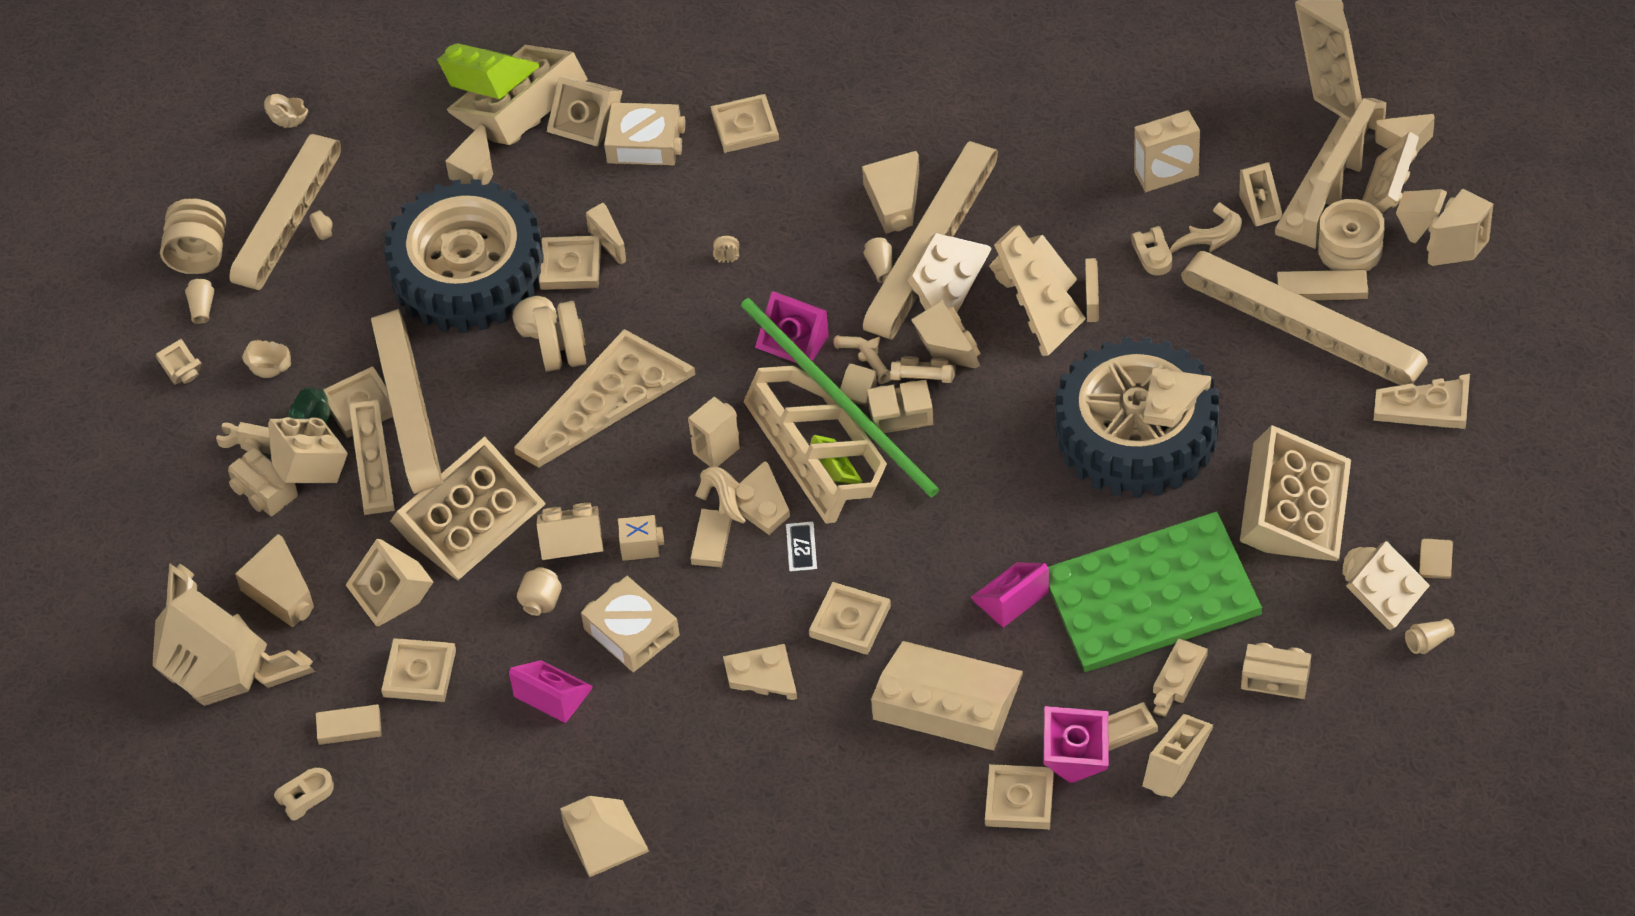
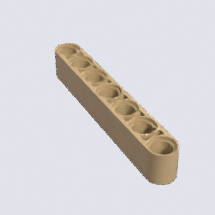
M315 134L309 135L234 260L229 276L231 283L256 290L262 289L338 160L341 152L340 141Z

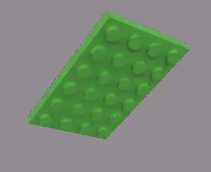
M1218 512L1048 567L1049 591L1084 672L1174 644L1178 638L1186 640L1262 615V606Z

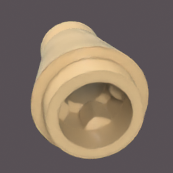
M874 238L866 242L863 254L873 270L877 281L883 283L892 270V246L887 243L885 238Z
M194 279L188 283V287L185 289L191 312V321L195 324L207 323L209 321L214 288L208 280Z
M1449 619L1414 624L1406 631L1405 640L1411 652L1414 654H1426L1447 638L1454 636L1455 631Z

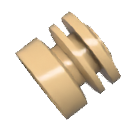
M182 199L170 205L165 215L164 233L161 241L160 255L162 261L168 267L185 274L208 273L219 266L223 248L222 240L226 226V218L222 210L209 201L201 199Z

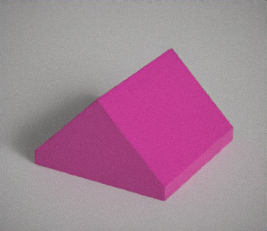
M774 291L771 292L765 314L813 361L829 336L826 310ZM761 327L755 348L795 362Z
M1016 562L972 595L971 599L1004 628L1049 593V568L1046 563Z
M542 660L511 667L509 671L515 698L564 723L569 720L593 687Z
M1045 706L1043 764L1069 783L1077 782L1107 770L1109 766L1108 711Z

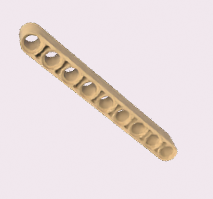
M972 141L966 144L870 305L863 321L864 331L890 340L894 339L918 298V294L913 291L907 281L908 276L931 236L935 233L950 237L955 235L996 164L998 157L996 149Z
M1198 252L1181 274L1187 286L1398 385L1414 384L1427 366L1426 357L1417 349L1208 252Z
M400 309L372 317L371 322L403 462L411 489L416 494L442 485L443 479L411 344Z

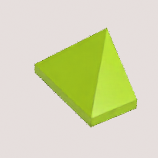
M814 435L811 438L810 444L836 442V440ZM847 457L818 459L834 483L860 484L862 482V479Z

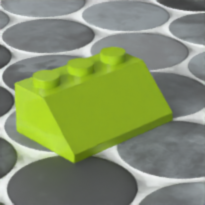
M458 43L449 46L445 53L437 59L450 86L496 99H501L539 68L537 62Z

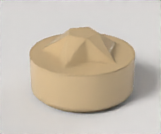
M320 210L310 214V222L318 238L323 241L331 237L333 225L331 219Z

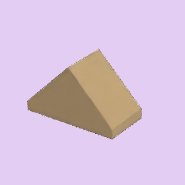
M1434 114L1376 120L1375 141L1377 144L1388 149L1408 132H1412L1419 137L1415 148L1418 153L1433 137Z
M1269 162L1240 170L1239 196L1254 225L1260 226L1280 220L1283 215Z
M1438 189L1403 192L1396 214L1410 242L1416 243L1428 229L1433 218L1440 214L1447 194L1446 191Z

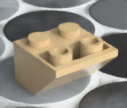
M1462 189L1455 198L1451 197L1445 206L1444 212L1440 216H1435L1429 225L1428 231L1431 234L1427 245V251H1429L1428 264L1435 266L1474 260L1489 242L1493 203L1465 189Z
M940 301L912 319L920 339L933 358L949 359V363L970 368L980 366L977 356L981 353L977 348V344L968 330L965 331L960 317L952 306L947 309L943 301Z
M286 417L269 420L272 466L284 483L338 482L348 453L322 419H293Z
M580 503L573 505V510L561 511V507L543 509V514L537 516V530L542 560L603 551L598 506L591 507V503Z

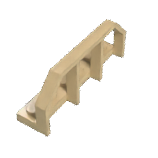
M1363 98L1350 122L1340 116L1275 228V235L1316 249L1318 245L1319 220L1325 203L1331 205L1334 202L1341 201L1343 172L1346 167L1360 172L1362 168L1364 135L1368 128L1376 129V120L1385 119L1386 102L1375 98Z
M794 366L758 368L744 403L824 522L835 523L846 500L872 497L887 463L864 430L805 371ZM789 381L823 397L828 405L789 407L784 410L767 383ZM838 419L853 441L810 444L809 446L793 422ZM863 455L875 472V476L871 483L838 485L837 487L818 459Z

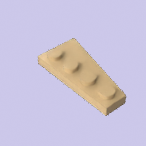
M1020 225L1013 226L994 246L1009 280H1013L1018 291L1016 297L1020 306L1024 305L1030 319L1028 321L1032 333H1036L1041 344L1038 347L1041 355L1048 356L1086 318Z

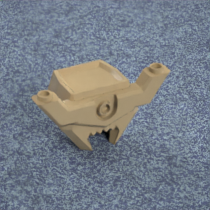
M169 563L166 607L155 620L152 666L173 684L175 682L192 695L196 701L206 706L248 692L254 678L269 688L315 672L310 667L313 661L299 650L295 655L289 650L272 656L267 655L264 652L267 643L197 591V584L192 580L194 574L182 564L174 567Z

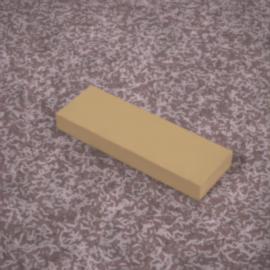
M1366 270L1277 272V285L1311 301L1368 299Z

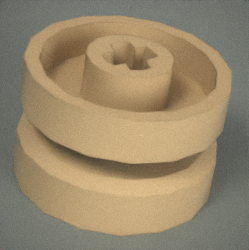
M1344 199L1334 202L1327 207L1320 217L1318 255L1323 264L1332 271L1366 270L1367 272L1375 267L1382 257L1384 218L1379 209L1371 203L1359 199Z
M574 301L559 303L557 307L558 323H554L552 310L548 306L533 308L545 372L561 369L560 351L565 350L568 364L571 367L586 365L583 347L586 345L581 319L577 317Z

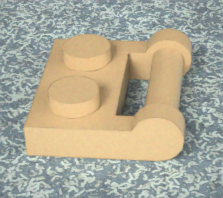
M905 356L901 357V361L892 362L891 380L916 378L942 380V383H952L956 372V364L949 363V359L932 358L931 362H919L918 357Z

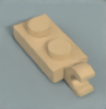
M240 422L238 427L231 423H223V432L229 435H217L216 437L218 445L222 448H230L240 444L241 449L246 451L256 448L262 453L271 454L268 427Z
M1178 638L1154 684L1153 693L1157 695L1154 699L1156 707L1153 713L1166 717L1173 701L1184 702L1207 657V648Z

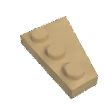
M1470 374L1460 375L1459 379L1444 382L1443 378L1432 380V384L1422 386L1406 384L1376 389L1373 421L1465 429Z

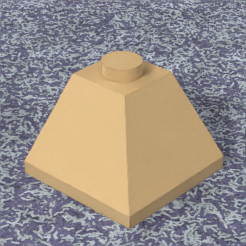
M559 77L546 132L599 146L607 133L611 103H620L622 90L597 83Z
M376 539L346 586L376 626H380L418 605L433 584V581L418 561L383 540Z
M588 796L560 808L564 828L589 877L649 852L623 800Z

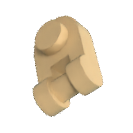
M1160 226L1150 228V232L1143 234L1140 231L1131 234L1133 247L1148 273L1164 275L1171 270L1172 253L1164 239ZM1150 243H1154L1155 245L1151 248L1146 247V245Z
M312 768L278 788L274 793V797L280 805H285V812L290 819L297 820L304 816L308 809L329 797L334 789V783L326 769ZM298 793H303V795L298 799L294 798L295 795H297Z

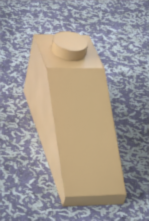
M1183 714L1150 753L1142 787L1152 790L1157 795L1172 798L1184 784L1213 725Z

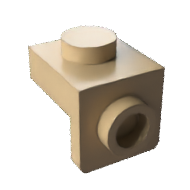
M182 339L156 353L157 360L174 385L181 381L187 384L198 377V371H200L202 363L198 358L195 360Z

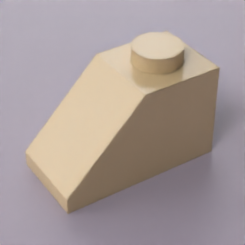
M479 125L446 160L450 180L461 179V184H471L472 179L481 180V185H486L490 182L493 170L484 126Z

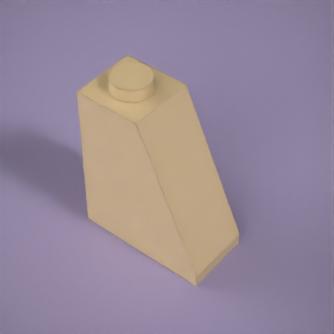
M917 151L862 166L864 187L885 234L893 231H902L907 227L913 226L919 181V156Z
M279 534L235 574L240 591L291 627H294L300 620H305L314 608L310 591L283 537Z

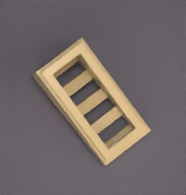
M601 203L586 212L588 232L592 236H600L601 245L619 264H623L626 262L624 242L607 206Z

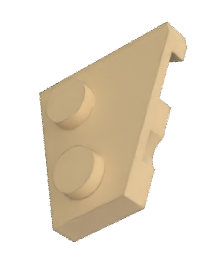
M1153 368L1143 423L1174 427L1182 419L1183 413L1189 411L1194 406L1196 398L1202 391H1207L1210 388L1211 376Z
M764 461L739 483L740 487L735 489V498L740 514L770 535L790 517V512L769 464Z
M785 644L723 657L730 688L742 691L753 690L758 694L769 695V692L787 695V699L790 700L797 699Z

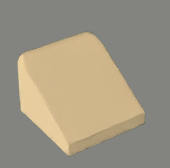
M849 364L840 390L853 403L866 406L868 403L867 389L876 388L877 386L876 371L855 364Z
M1421 540L1419 569L1421 577L1451 579L1453 542L1451 540Z

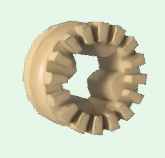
M721 236L715 239L713 243V257H715V260L718 259V262L722 261V263H725V260H727V263H729V260L731 262L738 260L739 241L736 238Z

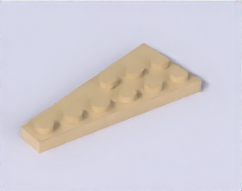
M624 329L514 447L515 455L540 468L696 375L695 367Z

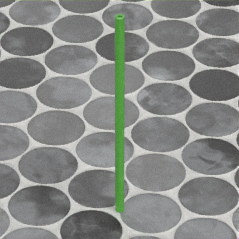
M750 298L745 299L741 303V307L930 497H934L939 492V488Z

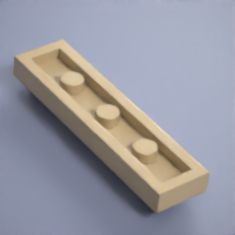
M379 399L349 403L364 515L395 511Z

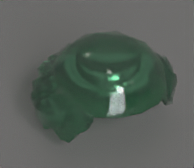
M312 387L300 390L299 394L293 398L294 404H291V410L288 412L289 416L287 417L293 419L319 418L327 423L330 416V406L326 393L323 390Z

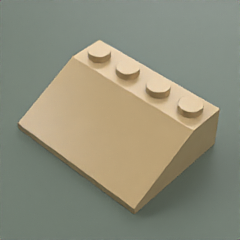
M1298 0L1295 2L1314 100L1350 122L1362 98L1349 29L1343 11L1342 0Z
M524 45L512 56L537 62L539 65L537 70L501 99L468 91L452 104L447 111L474 130L479 125L484 126L487 138L492 142L506 145L514 144L521 139V135L525 131L538 125L541 122V118L548 112H551L559 77L581 81L588 80L574 52Z
M1271 425L1253 443L1240 542L1271 554L1337 561L1340 556L1351 459Z
M483 437L441 473L442 485L419 492L395 513L390 522L411 545L458 581L546 503L488 439Z
M902 641L882 672L872 696L873 719L995 750L1023 671Z

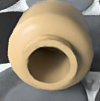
M541 567L528 571L523 576L517 592V599L525 612L539 616L541 613H549L555 608L562 589L558 576L553 571Z

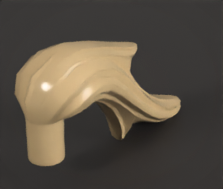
M1219 202L1213 212L1224 219L1223 223L1210 229H1197L1189 226L1190 233L1178 239L1172 245L1170 251L1173 253L1186 246L1207 244L1210 245L1209 251L1211 253L1236 237L1240 232L1242 219L1239 214Z
M712 466L703 470L700 475L701 483L695 496L706 501L711 488L715 487L720 501L718 514L723 515L726 512L733 520L745 523L746 520L740 514L735 498V489L740 487V484L722 468Z

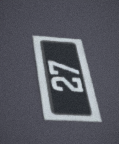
M814 523L786 524L789 571L817 569Z

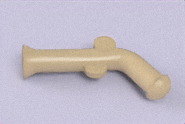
M840 335L834 338L833 344L836 349L852 348L861 351L858 354L859 360L867 361L871 368L876 371L879 384H884L891 380V371L886 369L877 355L880 337L869 341L861 337Z

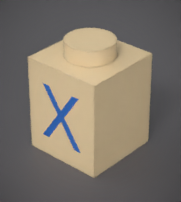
M655 515L618 519L619 541L623 561L659 557V545H664L663 527L656 526Z

